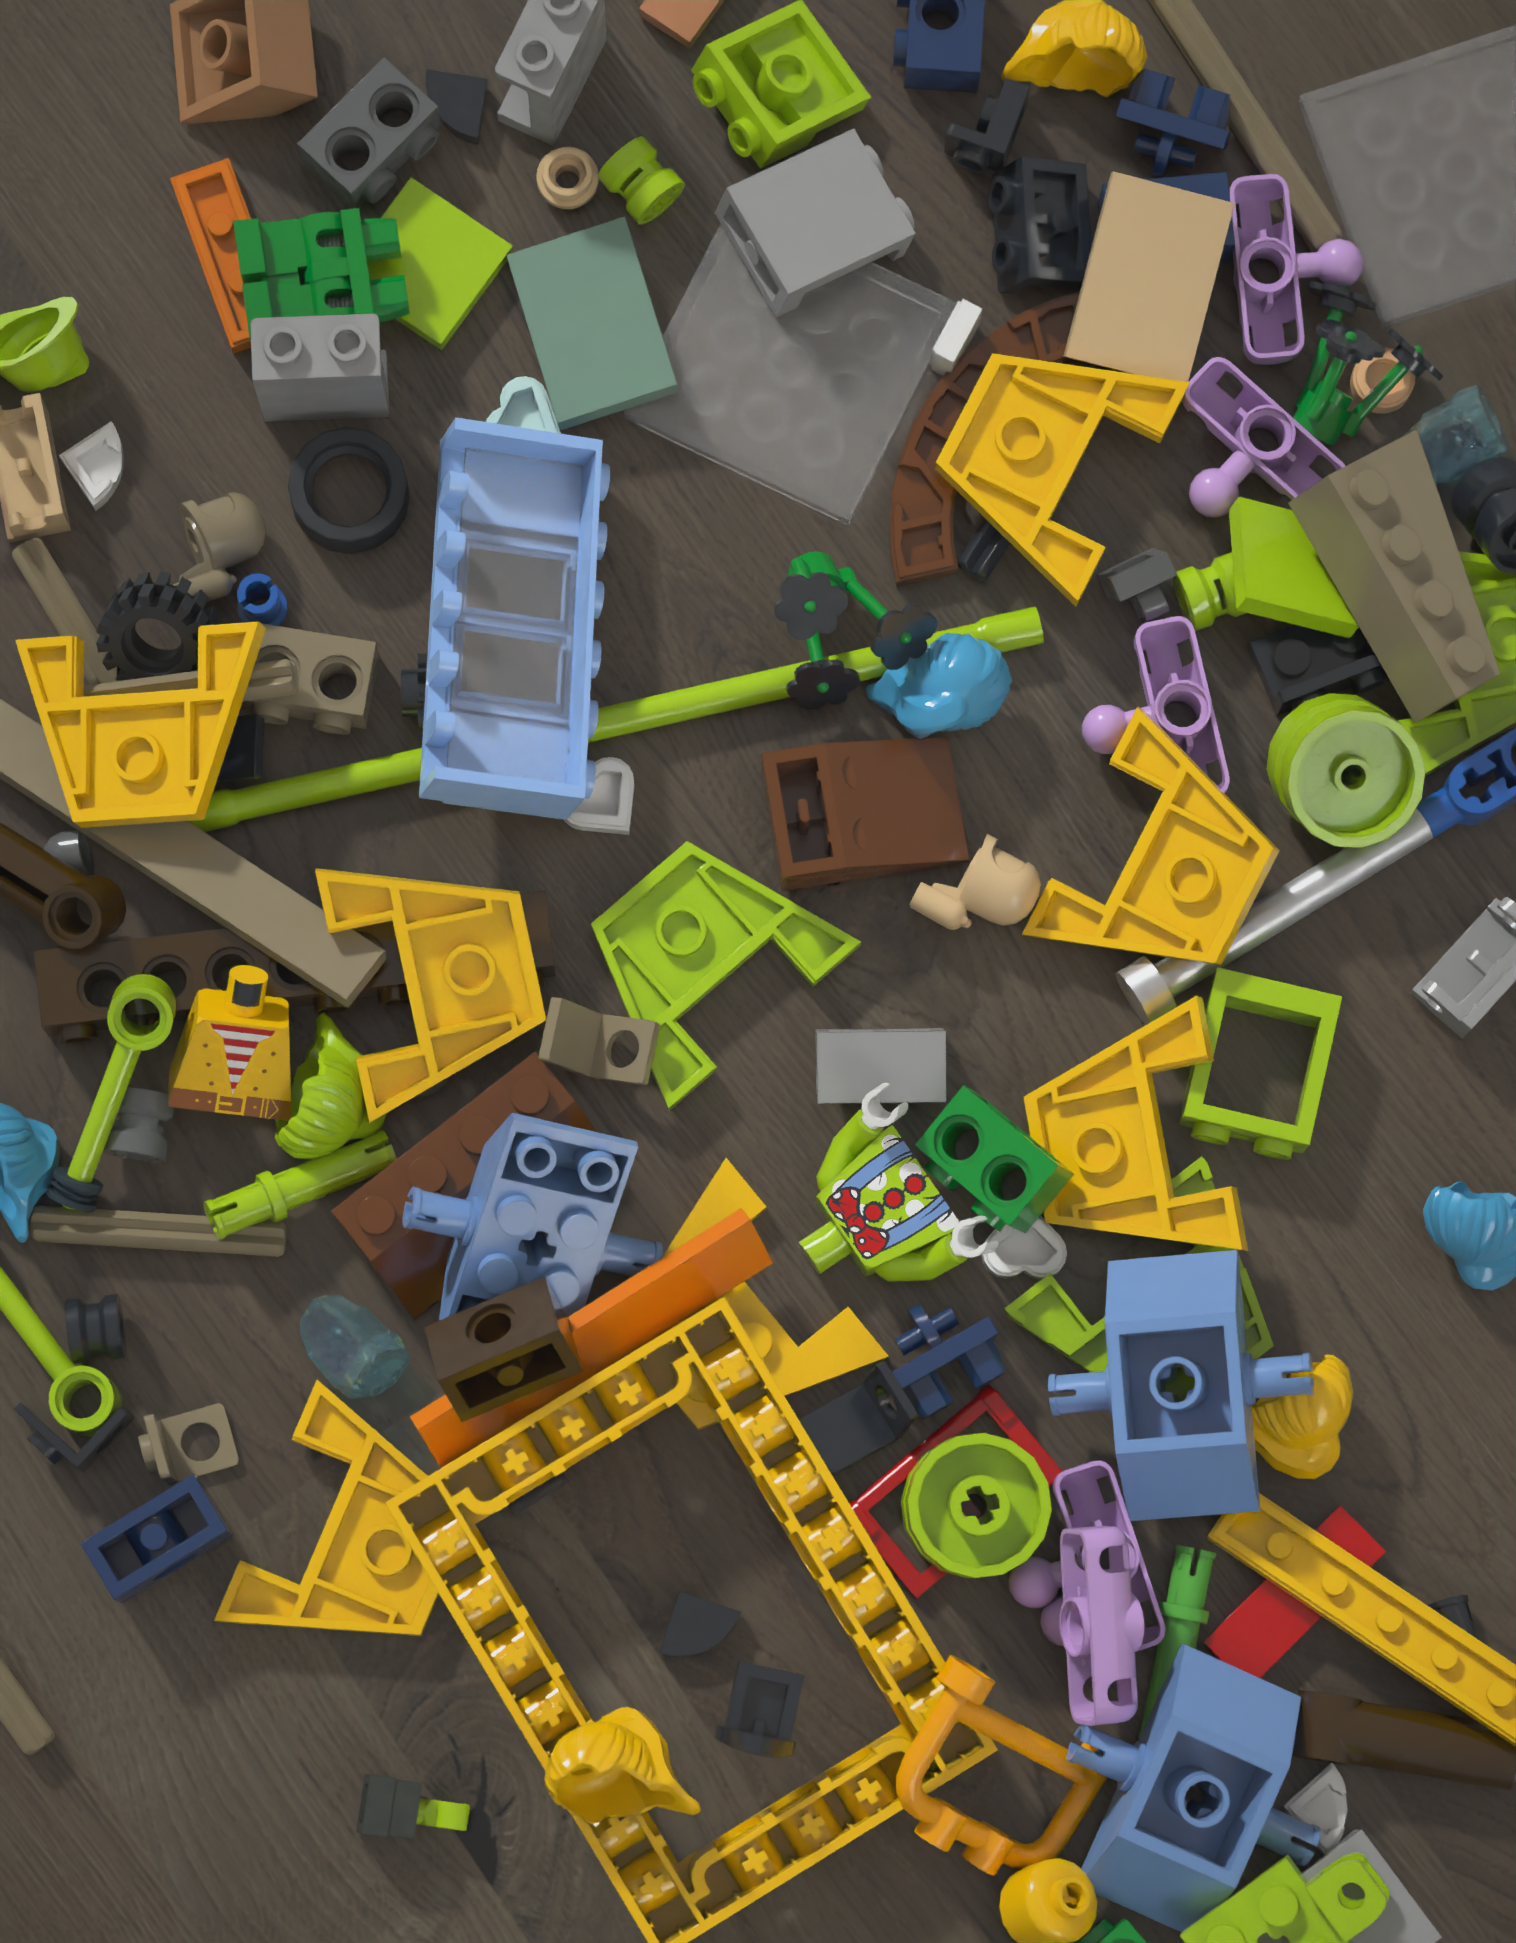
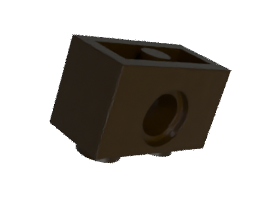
M545 1276L424 1327L437 1381L461 1422L583 1372L569 1319Z

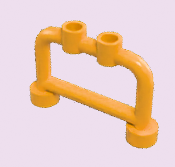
M950 1654L936 1677L941 1683L946 1685V1688L903 1757L896 1775V1793L901 1806L911 1816L919 1820L914 1832L925 1841L945 1852L949 1851L955 1839L966 1844L967 1846L961 1856L992 1876L996 1875L1002 1863L1009 1867L1021 1869L1043 1860L1055 1859L1067 1846L1108 1777L1077 1763L1068 1762L1066 1759L1067 1748L984 1705V1701L996 1682L974 1666ZM957 1721L1074 1782L1047 1828L1034 1842L1020 1843L985 1821L979 1822L938 1797L933 1798L923 1791V1777ZM1084 1742L1081 1744L1082 1747L1096 1752L1098 1749Z

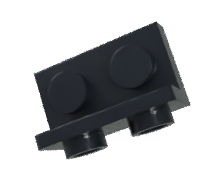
M1021 156L992 175L988 191V204L993 212L995 235L992 265L997 272L999 293L1013 294L1027 285L1081 290L1092 248L1086 164Z
M1292 625L1251 641L1247 647L1276 716L1294 710L1304 701L1322 695L1337 693L1352 687L1355 695L1374 690L1390 680L1360 627L1350 638Z

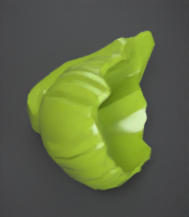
M325 1012L317 1016L314 1042L307 1050L304 1062L296 1070L294 1083L291 1088V1118L289 1121L275 1119L277 1126L275 1139L278 1145L294 1158L313 1160L338 1150L349 1140L370 1137L382 1128L386 1114L369 1123L356 1057L362 1056V1054L343 1037L333 1020Z

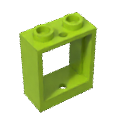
M1217 967L1211 977L1204 1006L1213 1057L1225 1007L1316 1028L1295 1124L1291 1125L1203 1104L1212 1066L1211 1061L1191 1065L1178 1125L1192 1128V1138L1212 1144L1228 1145L1230 1137L1254 1142L1253 1151L1267 1157L1290 1160L1292 1151L1303 1154L1311 1142L1342 996Z

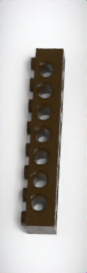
M546 890L520 893L539 987L544 986L543 978L556 976ZM393 921L354 928L353 930L384 949L387 958L355 1000L378 997V1005L380 1006L410 1004ZM227 928L95 943L80 949L62 947L34 951L41 1027L48 1036L59 1035V1043L79 1044L95 1041L98 1039L97 1031L109 1029L107 1022L109 1007H97L90 1003V991L96 982L104 978H114L122 983L134 975L148 974L158 977L160 974L170 970L183 973L187 979L184 991L175 998L176 1013L173 1022L187 1021L196 993L199 990H221L217 987V976L224 966L231 963H241L264 970L268 974L265 996L283 998L288 1001L289 1008L314 1005L315 1013L319 1014L323 1012L326 1014L339 1013L353 1009V1003L347 1008L307 981L296 985L286 983L280 978L282 964ZM134 999L124 1006L127 1018L136 1025L148 1026L160 1018L156 1005L147 999Z

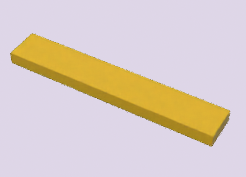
M1259 1493L1260 1511L1221 1515L1207 1536L1209 1541L1516 1747V1665L1262 1494Z

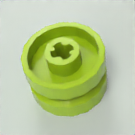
M1329 693L1304 701L1282 720L1269 745L1266 770L1273 795L1288 814L1310 834L1333 846L1363 848L1387 840L1409 822L1422 799L1425 768L1419 745L1402 724L1390 717L1380 707L1357 695Z
M987 1433L956 1436L925 1452L909 1472L901 1498L904 1530L917 1553L938 1570L964 1578L1003 1575L1026 1562L1045 1538L1052 1512L1048 1481L1034 1457L1012 1440ZM969 1494H978L985 1501V1512L978 1519L976 1516H965L962 1511V1502L970 1500Z

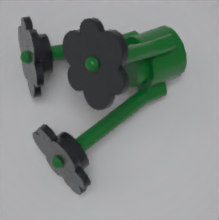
M1313 281L1309 282L1308 288L1311 289V293L1321 297L1319 306L1329 310V313L1323 324H1318L1315 330L1321 338L1306 384L1295 403L1298 409L1293 418L1315 438L1335 446L1342 432L1354 438L1366 416L1408 371L1419 378L1427 370L1438 381L1444 376L1422 356L1423 348L1421 346L1413 347L1391 328L1387 333L1398 343L1391 354L1399 362L1353 411H1350L1348 408L1353 398L1335 388L1347 362L1357 364L1360 363L1361 359L1371 361L1373 357L1382 358L1385 348L1371 340L1367 333L1356 328H1349L1341 323L1343 315L1354 317L1357 307L1375 311L1377 303L1371 301L1367 296L1351 292L1346 287L1327 283L1321 284ZM1332 354L1334 358L1322 382L1329 356Z
M820 551L805 553L791 561L788 577L784 579L780 587L783 599L777 601L774 606L776 617L786 622L787 630L791 637L797 640H806L810 662L797 667L794 672L795 679L786 686L787 694L790 697L797 698L798 705L806 710L818 709L826 703L832 705L843 703L847 699V692L856 689L860 684V676L856 670L844 668V663L840 660H824L819 632L828 634L836 629L838 624L836 616L842 614L848 606V596L846 593L849 592L878 620L877 632L879 636L872 641L871 651L877 657H881V663L889 670H898L908 662L909 658L917 659L921 657L927 650L926 640L935 633L938 623L937 619L930 612H923V609L917 603L906 605L902 611H888L858 582L851 567L837 569L833 558L827 553Z

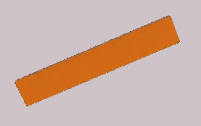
M740 1208L568 1317L583 1372L464 1422H461L446 1394L411 1415L410 1419L434 1459L442 1468L629 1355L770 1266L773 1262L751 1219Z

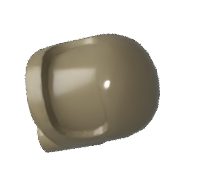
M237 492L226 493L223 497L197 505L193 500L178 504V511L184 525L187 541L197 563L180 575L179 581L183 577L192 582L188 593L192 596L202 589L208 596L206 602L228 595L237 578L224 569L251 559L259 553L264 545L266 527L260 509L252 499Z

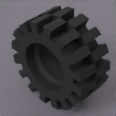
M150 572L139 574L135 584L130 578L122 583L119 591H115L98 625L97 633L100 636L96 642L98 653L107 652L102 661L107 671L116 666L120 668L115 680L124 681L129 680L130 677L139 679L198 671V627L214 625L218 617L214 606L203 610L208 596L202 589L192 596L188 593L191 581L182 577L178 586L171 585V573L160 572L155 583L152 582ZM151 618L167 623L180 636L181 645L173 650H163L149 645L136 632V622L140 619Z

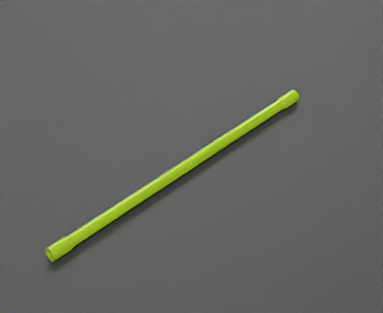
M1036 607L982 618L973 624L938 631L926 640L928 646L946 633L970 634L976 639L985 640L988 644L1000 650L1001 653L1044 643L1041 621ZM871 647L824 657V660H840L844 663V668L856 670L860 676V681L882 677L887 671V668L881 663V657L874 655ZM810 660L600 707L596 731L592 738H588V743L789 698L790 696L786 690L787 684L795 679L794 672L796 668L810 662ZM422 748L236 790L221 789L213 791L204 820L188 822L203 832L231 827L247 819L420 781Z

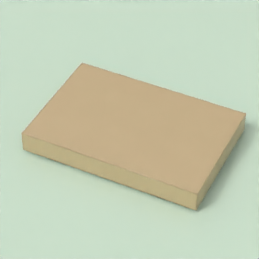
M1111 172L1063 357L1129 374L1188 382L1235 203Z

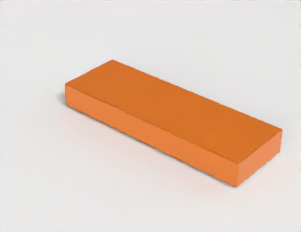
M226 158L171 177L170 180L234 354L251 348L233 221L251 218L230 160Z

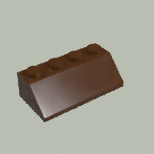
M536 1051L331 1210L342 1229L414 1320L442 1299L446 1262L454 1237L403 1227L402 1218L405 1202L413 1203V1200L408 1199L410 1189L414 1186L424 1191L466 1200L484 1144L511 1113L597 1132L579 1105L545 1062L538 1059L539 1055Z

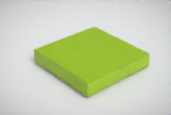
M410 177L381 217L396 219L402 258L368 262L370 280L404 275L410 314L395 319L440 350H443L507 262L506 255L514 252L513 245Z
M1238 497L1229 508L1236 610L1350 638L1359 628V625L1293 511Z

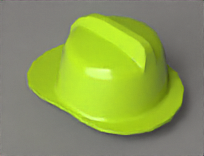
M61 297L40 306L0 315V375L18 390L25 393H34L58 386L87 371L89 358L83 349L82 340L73 324L79 307L73 297Z

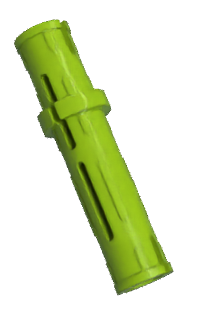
M379 1130L370 1137L275 1175H272L269 1171L260 1173L255 1176V1183L216 1199L204 1201V1209L210 1226L216 1225L213 1228L215 1236L218 1240H222L232 1233L269 1218L272 1222L277 1223L287 1218V1211L379 1174L397 1159L392 1144L385 1146V1143L389 1141L388 1136L383 1130Z

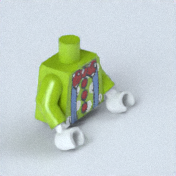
M882 1083L865 1095L862 1101V1109L832 1139L816 1176L820 1193L816 1196L815 1204L827 1223L798 1243L811 1265L819 1274L850 1254L865 1277L877 1273L888 1282L932 1280L962 1264L968 1257L972 1258L991 1253L997 1249V1240L979 1246L973 1238L975 1225L986 1221L987 1217L981 1215L959 1222L894 1126L891 1125L883 1131L884 1126L890 1125L908 1110L907 1101L898 1105L892 1112L883 1109L880 1104V1094L889 1087V1083Z

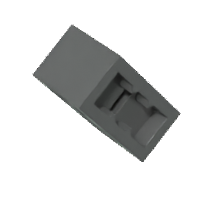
M383 57L297 143L301 163L350 209L360 208L367 200L374 204L389 192L397 179L394 173L410 157L415 161L419 160L435 145L440 136L438 129L441 127L439 108L391 62ZM392 108H402L412 114L410 120L400 127H389L380 122L383 113ZM349 151H359L369 157L367 163L355 171L343 170L336 165L340 156Z

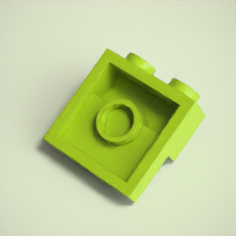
M803 0L787 5L707 44L691 69L694 74L693 88L700 102L709 108L717 106L729 123L728 138L733 149L742 157L751 155L760 169L808 146L817 132L863 110L871 99L867 90Z

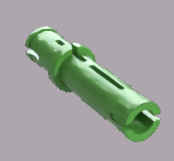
M1175 1545V1557L1166 1602L1159 1601V1609L1165 1624V1635L1162 1641L1157 1644L1141 1728L1137 1735L1138 1738L1141 1736L1181 1644L1183 1643L1196 1649L1200 1625H1207L1210 1612L1203 1609L1213 1561L1216 1559L1217 1553L1201 1549L1197 1550L1194 1570L1191 1576L1190 1567L1194 1548Z

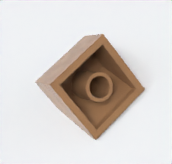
M177 0L170 4L180 122L197 124L278 116L318 97L309 0Z

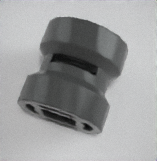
M127 1087L117 1113L120 1119L114 1121L103 1152L131 1160L165 1162L169 1141L164 1136L165 1128L161 1127L160 1123H166L173 1118L175 1109L174 1107H168V1094Z

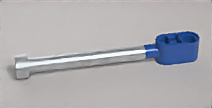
M1516 728L1456 765L1442 785V788L1420 801L1409 822L1387 840L1363 848L1345 847L1253 903L1222 965L1165 957L1153 965L1145 956H1142L1116 972L1118 984L1140 1020L1147 1025L1177 1007L1173 997L1214 973L1217 967H1224L1456 824L1465 826L1480 824L1515 803L1516 766L1511 759V749L1516 747ZM1494 772L1497 781L1489 786L1480 800L1475 796L1464 799L1460 791L1465 784L1469 787H1474L1488 779L1490 774Z

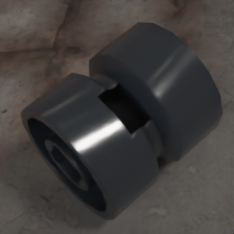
M1505 457L1489 458L1474 465L1463 474L1453 491L1451 499L1454 515L1476 540L1478 546L1499 571L1516 574V461Z

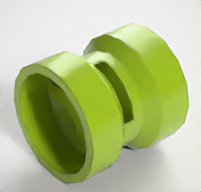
M643 136L633 139L620 148L604 164L598 174V179L611 193H620L627 201L626 211L639 225L650 222L664 212L678 198L685 187V182L673 169L663 168L656 160L657 150Z
M1232 552L1214 558L1211 566L1201 570L1190 566L1176 571L1177 576L1173 577V585L1184 618L1192 623L1195 631L1213 625L1215 618L1218 616L1229 614L1237 617L1246 614V612L1236 610Z

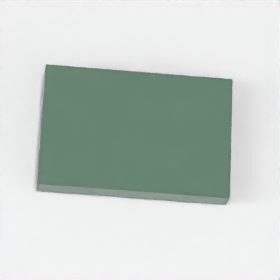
M625 216L506 255L560 430L680 392Z

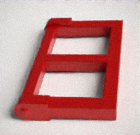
M989 1384L977 1393V1396L874 1484L855 1500L852 1499L849 1502L886 1565L915 1599L942 1578L946 1572L938 1570L931 1564L922 1573H919L868 1510L907 1478L909 1472L925 1452L950 1438L956 1437L986 1411L1009 1440H1012L1034 1457L1048 1481V1486L1054 1482L1059 1473L1063 1472L1001 1398L999 1391L993 1389ZM971 1499L962 1502V1511L965 1516H976L978 1519L983 1515Z

